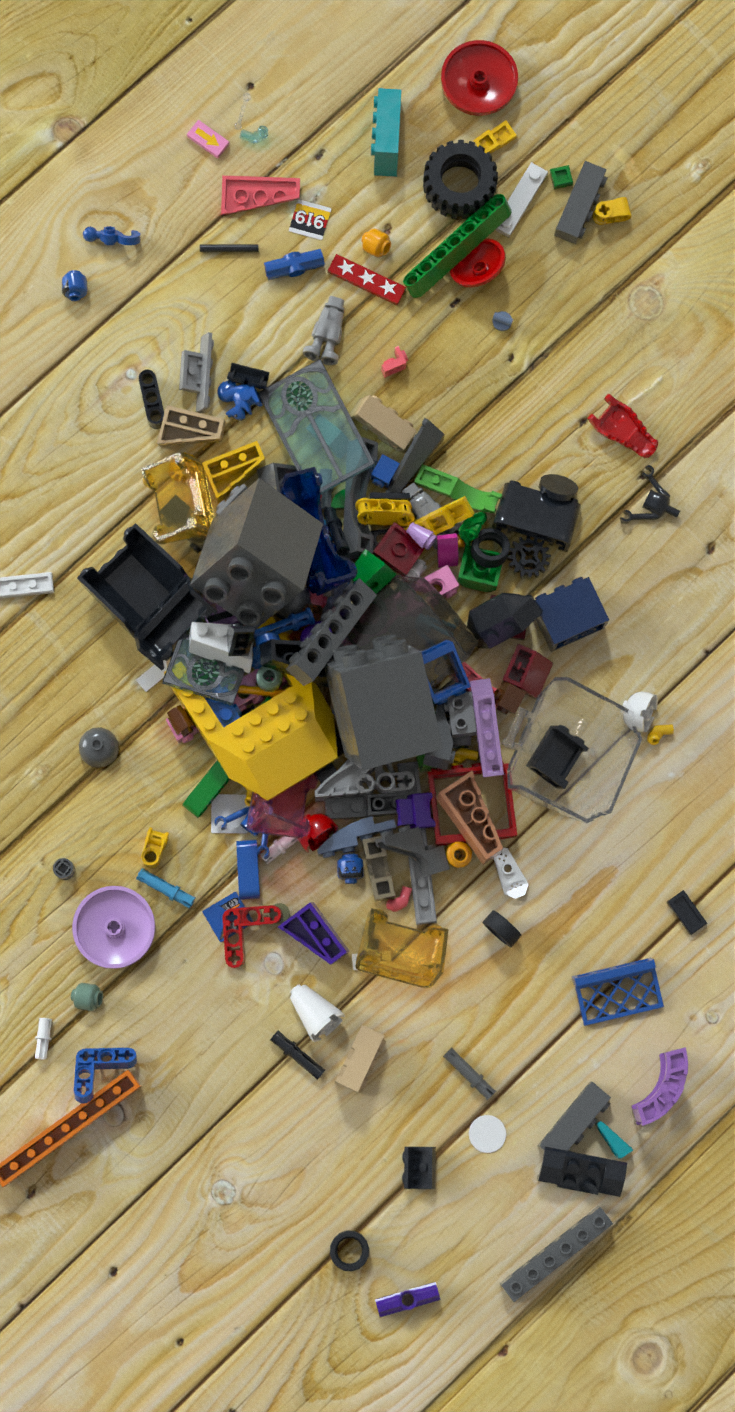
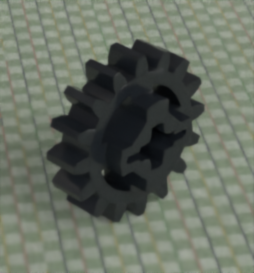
M527 536L526 540L519 537V543L515 541L512 543L514 548L509 549V553L512 555H508L507 560L512 561L509 564V568H515L514 574L520 572V578H523L525 574L528 579H531L533 574L538 578L539 571L543 574L546 570L543 566H549L550 563L546 560L550 559L551 555L546 554L549 551V547L543 548L544 541L538 543L537 538L531 540L530 536ZM516 552L518 553L517 555L520 556V561L518 563L516 561ZM539 552L542 555V562L538 559ZM530 554L533 556L532 559H525V557L529 556ZM525 567H532L533 569L528 570V569H524V568H525Z

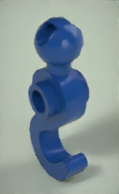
M90 226L83 231V238L88 242L100 239L105 245H115V242L122 245H136L140 243V232L132 230L131 236H126L122 232L115 230V227L107 226L103 230L97 231L94 227Z
M266 633L255 639L256 645L252 649V668L260 669L262 667L260 645L270 639L280 640L278 634Z

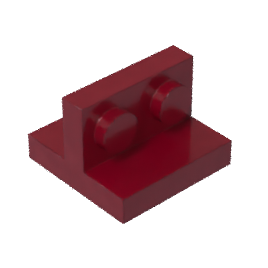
M394 522L374 548L372 554L402 577H405L425 548L422 549L404 528Z

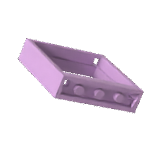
M490 678L470 681L483 777L504 775L494 693Z

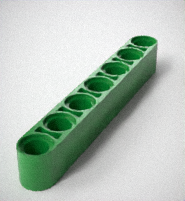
M503 194L491 197L485 205L479 208L404 277L403 283L413 298L423 296L510 217L512 209Z
M268 696L263 703L267 702L272 698ZM218 760L182 804L184 808L197 818L206 811L230 780Z

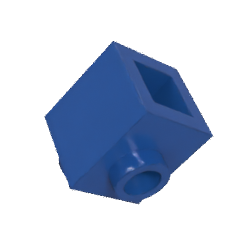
M382 454L371 473L372 483L380 488H383V486L389 488L400 463Z

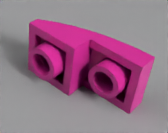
M456 533L437 536L438 568L446 565L448 567L458 566V538Z

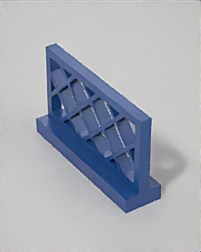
M647 958L572 976L583 1025L586 1026L664 1007L654 959ZM651 972L653 980L648 987L639 982L643 974ZM629 977L635 982L630 990L626 991L619 985L624 978ZM607 982L615 986L609 996L599 991L602 985ZM637 983L647 989L641 999L631 994ZM590 987L595 992L588 1001L582 997L580 989ZM617 988L627 993L621 1004L612 999ZM649 991L656 994L658 1003L649 1005L644 1002ZM597 993L607 998L601 1009L592 1004ZM629 996L639 1001L635 1009L629 1010L624 1006ZM610 1000L619 1005L614 1014H608L604 1011ZM590 1005L599 1010L595 1018L587 1020L586 1011Z

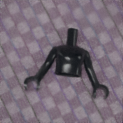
M650 465L645 466V469L649 470L651 474L642 473V477L649 479L657 492L652 489L650 490L642 508L649 510L651 513L632 514L629 510H624L623 513L628 515L629 519L621 517L620 521L623 524H627L631 520H656L665 513L677 518L680 510L669 505L670 494L656 481L653 476L654 468Z

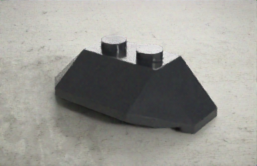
M501 593L469 611L466 634L477 648L491 649L523 632L543 613V610L532 595L524 596Z

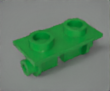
M485 512L475 513L472 517L465 519L459 528L460 538L464 540L467 547H469L472 540L479 536L482 528L481 525L487 521Z

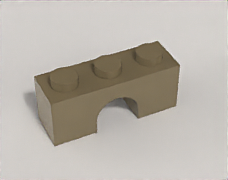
M382 836L362 840L375 902L395 898L386 850L378 848L375 840L382 838Z

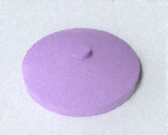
M107 886L93 891L79 904L73 918V937L79 951L90 962L109 969L124 968L140 960L151 947L155 936V919L149 904L137 892L122 886Z

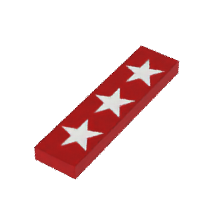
M338 254L335 255L327 270V273L398 306L406 290L405 286Z

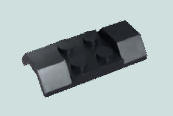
M545 1147L537 1181L556 1184L559 1188L595 1195L602 1193L621 1197L627 1163Z

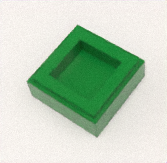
M569 165L550 169L554 189L573 186Z

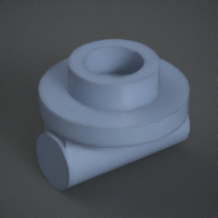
M504 311L495 312L492 319L493 326L499 331L508 330L513 322L511 315Z

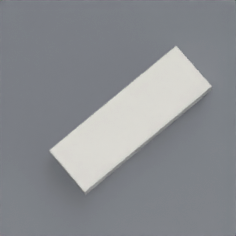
M52 572L0 578V599L54 593Z

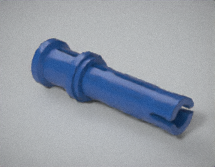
M309 607L295 615L291 613L284 620L256 629L254 639L266 633L281 634L289 630L298 631L300 627L309 624L312 626L315 624L313 614Z

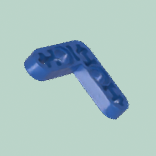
M86 1048L80 1050L76 1055L75 1100L83 1104L92 1100L95 1070L129 1069L134 1067L137 1063L135 1050L132 1048ZM104 1056L112 1057V1059L107 1062L101 1060ZM82 1073L90 1074L87 1079L79 1077ZM82 1086L86 1087L84 1095H82Z

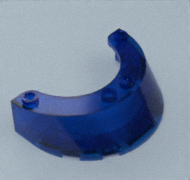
M315 467L285 474L280 486V493L323 523L306 580L307 589L312 594L316 593V596H319L353 580L357 576V568L349 559L343 560L337 554L335 544L330 541L329 529L324 523L320 502V489L323 484L322 476L320 473H317Z

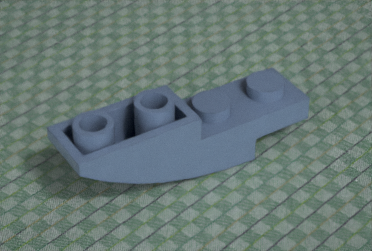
M371 816L351 823L327 839L317 850L318 856L323 855V858L335 856V852L343 851V854L353 852L355 847H358V838H361L362 841L363 839L373 838L372 835L379 833L381 835V833L395 830V821L393 819L374 824L373 817Z

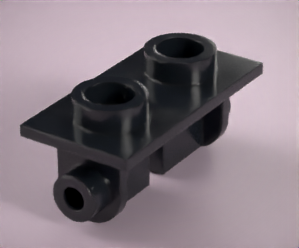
M231 363L227 379L232 383L236 382L254 386L261 390L267 388L270 372Z

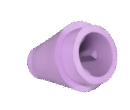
M413 522L406 530L422 549L426 548L429 550L437 539L433 531Z

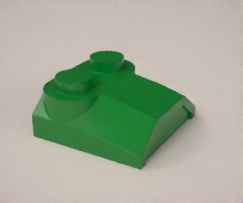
M465 546L457 582L463 587L482 592L496 591L502 565L496 568L482 567L472 558L471 546ZM479 548L482 553L489 556H497L501 554L498 552Z

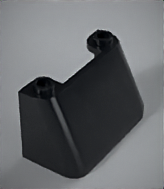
M510 480L509 483H505L502 491L503 497L499 501L492 529L499 531L508 529L507 533L513 531L550 542L549 545L552 546L556 543L559 546L558 550L568 552L581 508L578 500L571 498L570 501H557L549 498L547 493L544 492L543 494L541 491L521 486V483Z

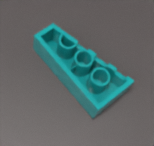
M378 88V96H374V108H377V112H373V124H376V128H372V140H375V144L371 143V155L375 156L374 175L397 177L402 89Z

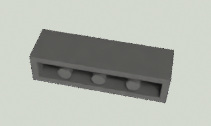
M587 161L584 162L556 227L554 236L573 244L577 243L578 238H583L586 228L583 227L585 221H590L593 214L591 207L593 204L597 205L601 195L598 191L600 187L604 188L608 179L605 176L607 169Z
M590 1081L537 1146L543 1151L545 1147L570 1151L569 1149L573 1144L578 1145L584 1138L582 1134L587 1127L591 1129L597 1122L595 1118L600 1111L604 1113L611 1103L608 1101L611 1097Z

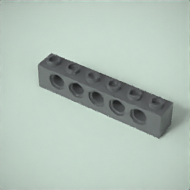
M360 578L354 582L349 581L343 587V594L333 600L332 605L334 606L322 615V622L313 627L310 638H306L300 645L301 650L289 659L290 664L286 670L303 686L315 680L332 657V651L340 646L377 596Z
M597 1206L500 1282V1285L512 1301L515 1302L613 1225L612 1221L603 1209Z

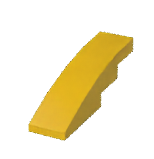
M464 496L421 517L413 523L433 531L436 536L454 527L456 523L472 517L474 511Z

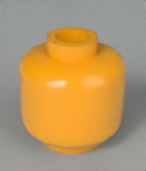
M374 228L365 232L362 236L361 241L365 252L375 257H382L390 251L391 241L388 234Z
M461 841L449 844L445 851L448 864L455 868L467 866L472 859L470 846Z

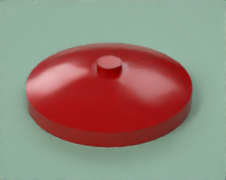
M485 40L465 42L453 49L443 63L441 71L442 90L447 100L461 112L474 116L490 115L507 106L515 95L518 85L516 63L512 56L496 43Z

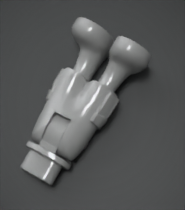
M330 296L328 303H325L319 320L314 325L312 331L314 342L312 345L303 348V355L312 361L319 360L322 343L326 341L325 350L321 357L322 363L325 365H336L338 363L339 356L334 352V346L340 343L342 335L343 299Z
M412 483L402 491V493H410L411 510L416 516V520L441 508L440 504L436 503L422 488H418L415 483ZM460 522L456 523L454 527L445 530V534H459L458 530L462 524ZM437 539L432 545L435 549H437Z

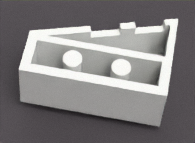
M191 623L189 636L190 653L210 660L216 659L225 662L227 666L232 667L233 665L244 669V672L250 673L253 641L249 656H228L227 630L228 626H231L230 624Z

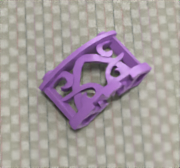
M686 1047L659 1055L660 1074L656 1086L645 1099L631 1106L637 1125L642 1124L644 1126L658 1120L678 1101L683 1092L688 1074Z

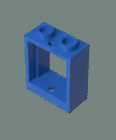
M445 640L422 651L424 664L447 654L459 681L434 693L428 680L432 702L437 705L448 701V697L452 695L459 696L465 693L466 689L471 687L455 646L449 640Z

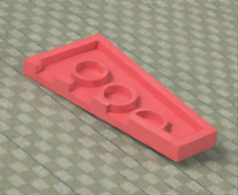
M222 175L221 216L300 199V178Z

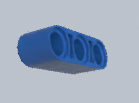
M257 840L236 841L239 900L260 899Z

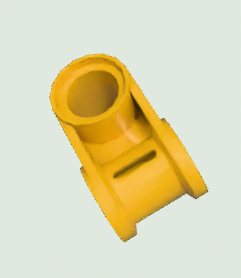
M626 197L599 202L592 215L593 221L598 225L624 222L632 218Z
M149 827L141 854L143 864L146 867L156 868L160 864L169 839V832L162 833ZM150 853H154L157 856L156 860L152 863L145 860L146 856Z

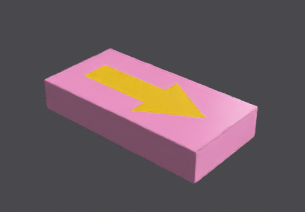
M200 120L187 133L189 139L217 159L229 146L228 140Z

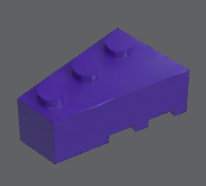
M310 902L278 926V928L309 948V950L330 965L350 952L314 902Z

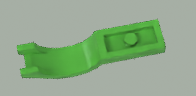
M423 464L414 481L418 486L445 495L453 500L465 496L472 509L495 514V506L498 500L503 497L502 494L495 491L485 492L475 489L455 476Z

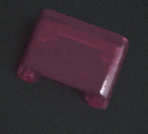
M317 771L269 801L252 792L246 825L247 830L254 833L293 838L307 836L311 830V825H309L310 821L303 817L307 793L310 789H314L318 782V778H316Z

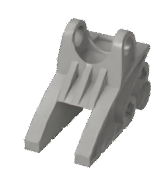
M348 759L338 771L327 778L315 790V801L324 802V799L372 795L376 789L379 794L410 792L414 788L415 777L410 772L395 773L392 763L386 764L389 770L388 773L384 772L382 765L361 770ZM374 771L376 781H374L373 777L370 776V774ZM395 778H397V782H402L403 778L411 781L408 787H405L403 783H399L397 788L395 787ZM382 781H388L391 784V786L385 788L382 787L380 783ZM362 783H367L369 789H364Z

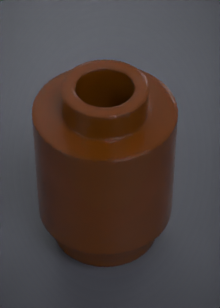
M181 705L167 713L169 716L168 720L178 736L182 735L185 737L194 731L192 728L195 724L186 709H183Z

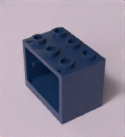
M583 577L576 578L567 587L561 585L556 587L554 592L549 595L543 593L535 597L536 602L543 610V613L535 620L551 652L604 629L609 622L606 611L589 577L585 579Z

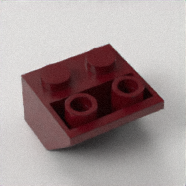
M518 644L501 684L503 682L510 683L526 692L525 695L538 700L553 662L537 651Z

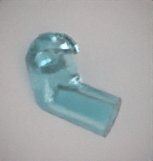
M260 126L254 133L242 129L239 138L257 144L268 137V128Z

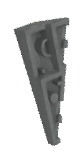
M424 418L420 430L414 436L412 444L405 453L392 478L393 481L385 493H401L420 470L422 464H425L444 440L445 434L430 420Z

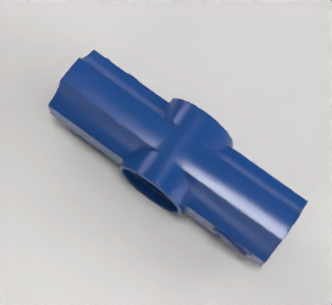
M321 249L304 253L291 252L283 258L264 262L268 280L287 275L289 277H297L304 274L305 271L325 266Z

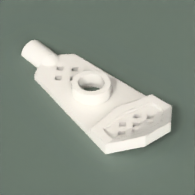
M503 848L501 851L502 855L499 854L494 857L495 865L504 895L516 899L525 895L528 882L508 848ZM508 864L511 866L512 869L510 872L504 871L505 865Z

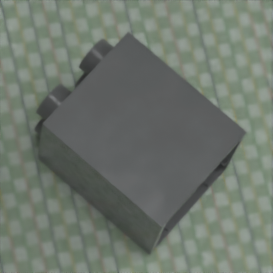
M259 478L212 520L190 586L202 593L210 602L218 604L237 617L239 622L244 625H250L256 630L304 590L323 523Z
M386 635L373 639L374 649L358 650L357 645H348L332 651L334 659L329 660L324 668L346 758L361 770H367L443 749L421 651L408 645L404 639L397 640L396 635Z

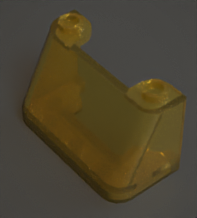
M178 452L141 468L143 484L154 490L160 524L154 527L153 538L158 544H168L207 535L214 515L205 470L201 461L183 452Z
M371 908L367 915L356 958V969L421 988L432 987L444 973L449 929L442 928L440 925H431L425 931L388 922V915L383 910Z

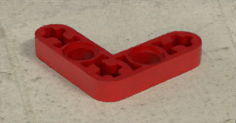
M273 905L227 909L224 912L225 961L229 967L239 968L245 962L243 926L269 925L280 922L283 913L279 907ZM261 909H264L263 913H271V909H274L278 916L274 917L273 921L271 917H263L265 921L261 922L263 916ZM252 910L258 913V919L255 922H250L247 918V914ZM231 912L238 917L234 920V926H239V930H228V926L232 927V922L227 919L228 916H231ZM233 932L239 935V941L236 944H231L228 940L229 935ZM240 946V950H236V956H239L240 960L234 965V962L230 961V957L234 956V951H229V947L236 948Z

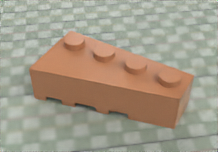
M473 771L439 792L436 799L484 865L499 855L503 847L494 824H492L487 806H485L482 799L481 791L474 779Z

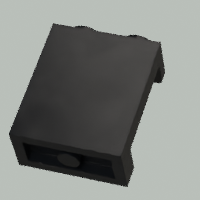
M563 725L549 727L526 767L557 789L566 788L569 783L565 780L580 754L587 752L589 749L584 745L585 741L571 735L569 733L570 730Z

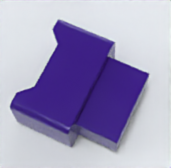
M432 792L407 795V799L396 800L398 826L410 825L411 829L435 827V821L431 818L429 803L433 797Z

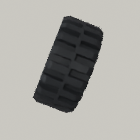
M458 140V143L449 141L445 147L440 145L437 147V152L431 153L429 160L425 164L423 190L426 193L427 201L429 203L432 202V208L435 211L440 209L441 215L446 217L449 214L451 219H457V216H462V219H468L469 215H473L494 196L498 181L496 162L492 161L493 157L489 152L484 153V147L481 145L476 147L475 142L469 141V144L464 143V140ZM465 167L476 174L479 182L473 190L458 193L445 186L442 176L451 168Z

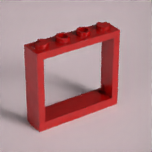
M503 761L504 775H502L509 828L496 830L500 840L517 837L509 763L504 764ZM481 763L471 764L469 768H463V765L452 766L451 770L436 768L431 769V772L427 773L429 793L432 792L433 795L430 804L432 819L436 825L433 827L436 847L447 846L460 841L467 843L462 834L441 836L434 780L463 777L473 771L474 776L483 775Z

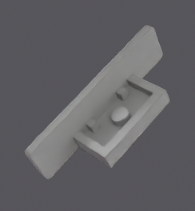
M209 332L201 337L200 353L184 350L181 355L179 390L197 393L196 412L199 413L206 410L210 404L208 392L211 386L210 369L213 364L211 351L214 346V340L212 339V333Z

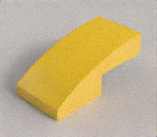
M505 120L491 131L488 129L473 141L477 147L481 145L485 148L484 153L489 152L491 154L516 139L517 135L507 120Z

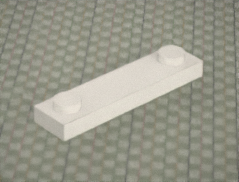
M532 162L530 163L508 200L512 213L508 219L495 229L496 231L508 238L511 236L546 178L548 171Z

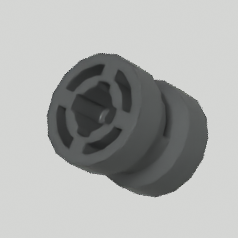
M60 858L55 861L53 872L59 879L69 880L75 874V866L70 860Z

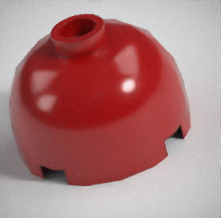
M307 814L300 820L301 825L298 828L297 837L307 853H309V849L313 852L330 838L329 835L332 831L334 834L338 831V826L325 814Z

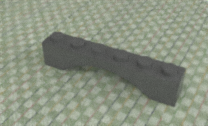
M364 437L362 439L375 463L348 477L345 485L343 533L350 551L344 557L358 560L365 549L373 553L374 536L368 524L364 525L358 522V511L355 509L356 501L366 498L369 479L377 462L378 442ZM358 439L349 442L347 445L346 474L369 462Z

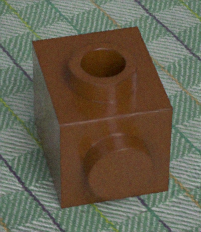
M503 682L500 688H497L494 692L495 705L498 706L496 710L505 715L508 712L515 714L526 692L510 683Z

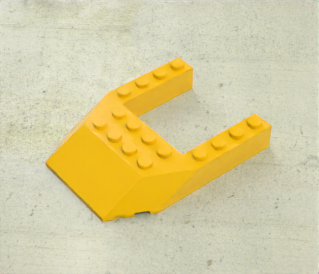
M270 617L257 629L275 623L276 621L273 617ZM284 633L278 634L280 640H288ZM182 662L173 666L172 671L180 681L193 687L187 679V670ZM282 673L290 688L225 727L222 726L202 694L169 684L229 779L240 783L267 801L338 759L334 716L316 683L311 682L303 686L294 676Z

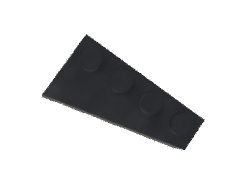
M270 639L261 644V666L291 675L286 670L290 664L289 659L301 650L300 645L303 641ZM323 668L313 683L329 688L325 668Z

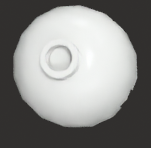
M641 691L630 696L628 701H624L622 712H624L626 723L632 729L639 732H647L650 729L654 717H652L653 710H657V695Z

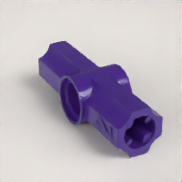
M436 1282L412 1289H405L401 1292L375 1299L380 1317L404 1310H411L414 1307L441 1300ZM405 1294H411L414 1297V1301L410 1305H404L402 1297Z

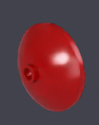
M486 238L450 270V275L458 285L472 288L485 285L495 279L502 271L506 262L505 250L498 241Z

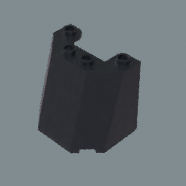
M136 523L125 530L123 540L126 546L118 550L109 562L103 564L98 572L94 567L85 568L77 577L82 586L133 638H135L134 633L138 626L184 577L188 576L183 567Z

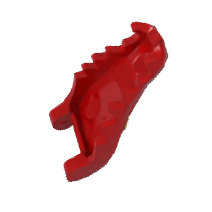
M608 393L604 398L609 404L608 408L599 418L590 414L587 418L588 421L602 436L633 450L643 458H649L657 450L658 440L654 439L647 432V428L638 419L637 414L633 412L632 408Z

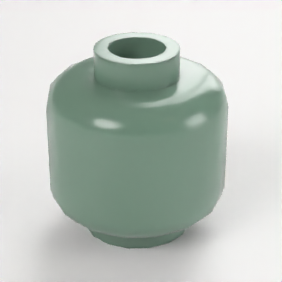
M262 666L256 674L258 687L265 692L278 690L282 684V673Z
M80 983L76 989L72 990L71 1000L77 1009L94 1011L102 1004L103 992L95 984Z

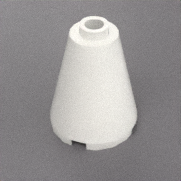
M299 984L290 992V999L313 1042L320 1041L321 1038L319 1036L322 1034L328 1036L343 1021L340 1018L345 1017L343 1012L307 985L301 986Z

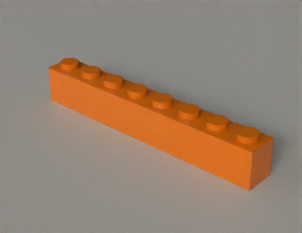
M130 1070L122 1073L96 1092L90 1102L81 1103L0 1163V1185L6 1187L140 1089L142 1086Z

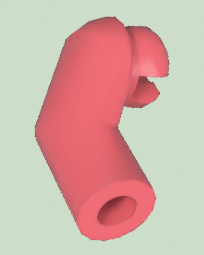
M402 886L400 897L387 901V909L397 912L408 905L412 889Z

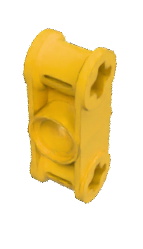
M361 498L355 503V509L358 511V522L364 525L375 524L385 526L392 525L395 522L399 526H409L414 522V515L411 513L412 504L408 500Z

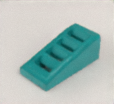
M598 1121L595 1123V1126L616 1158L621 1159L633 1151L632 1147L604 1122Z

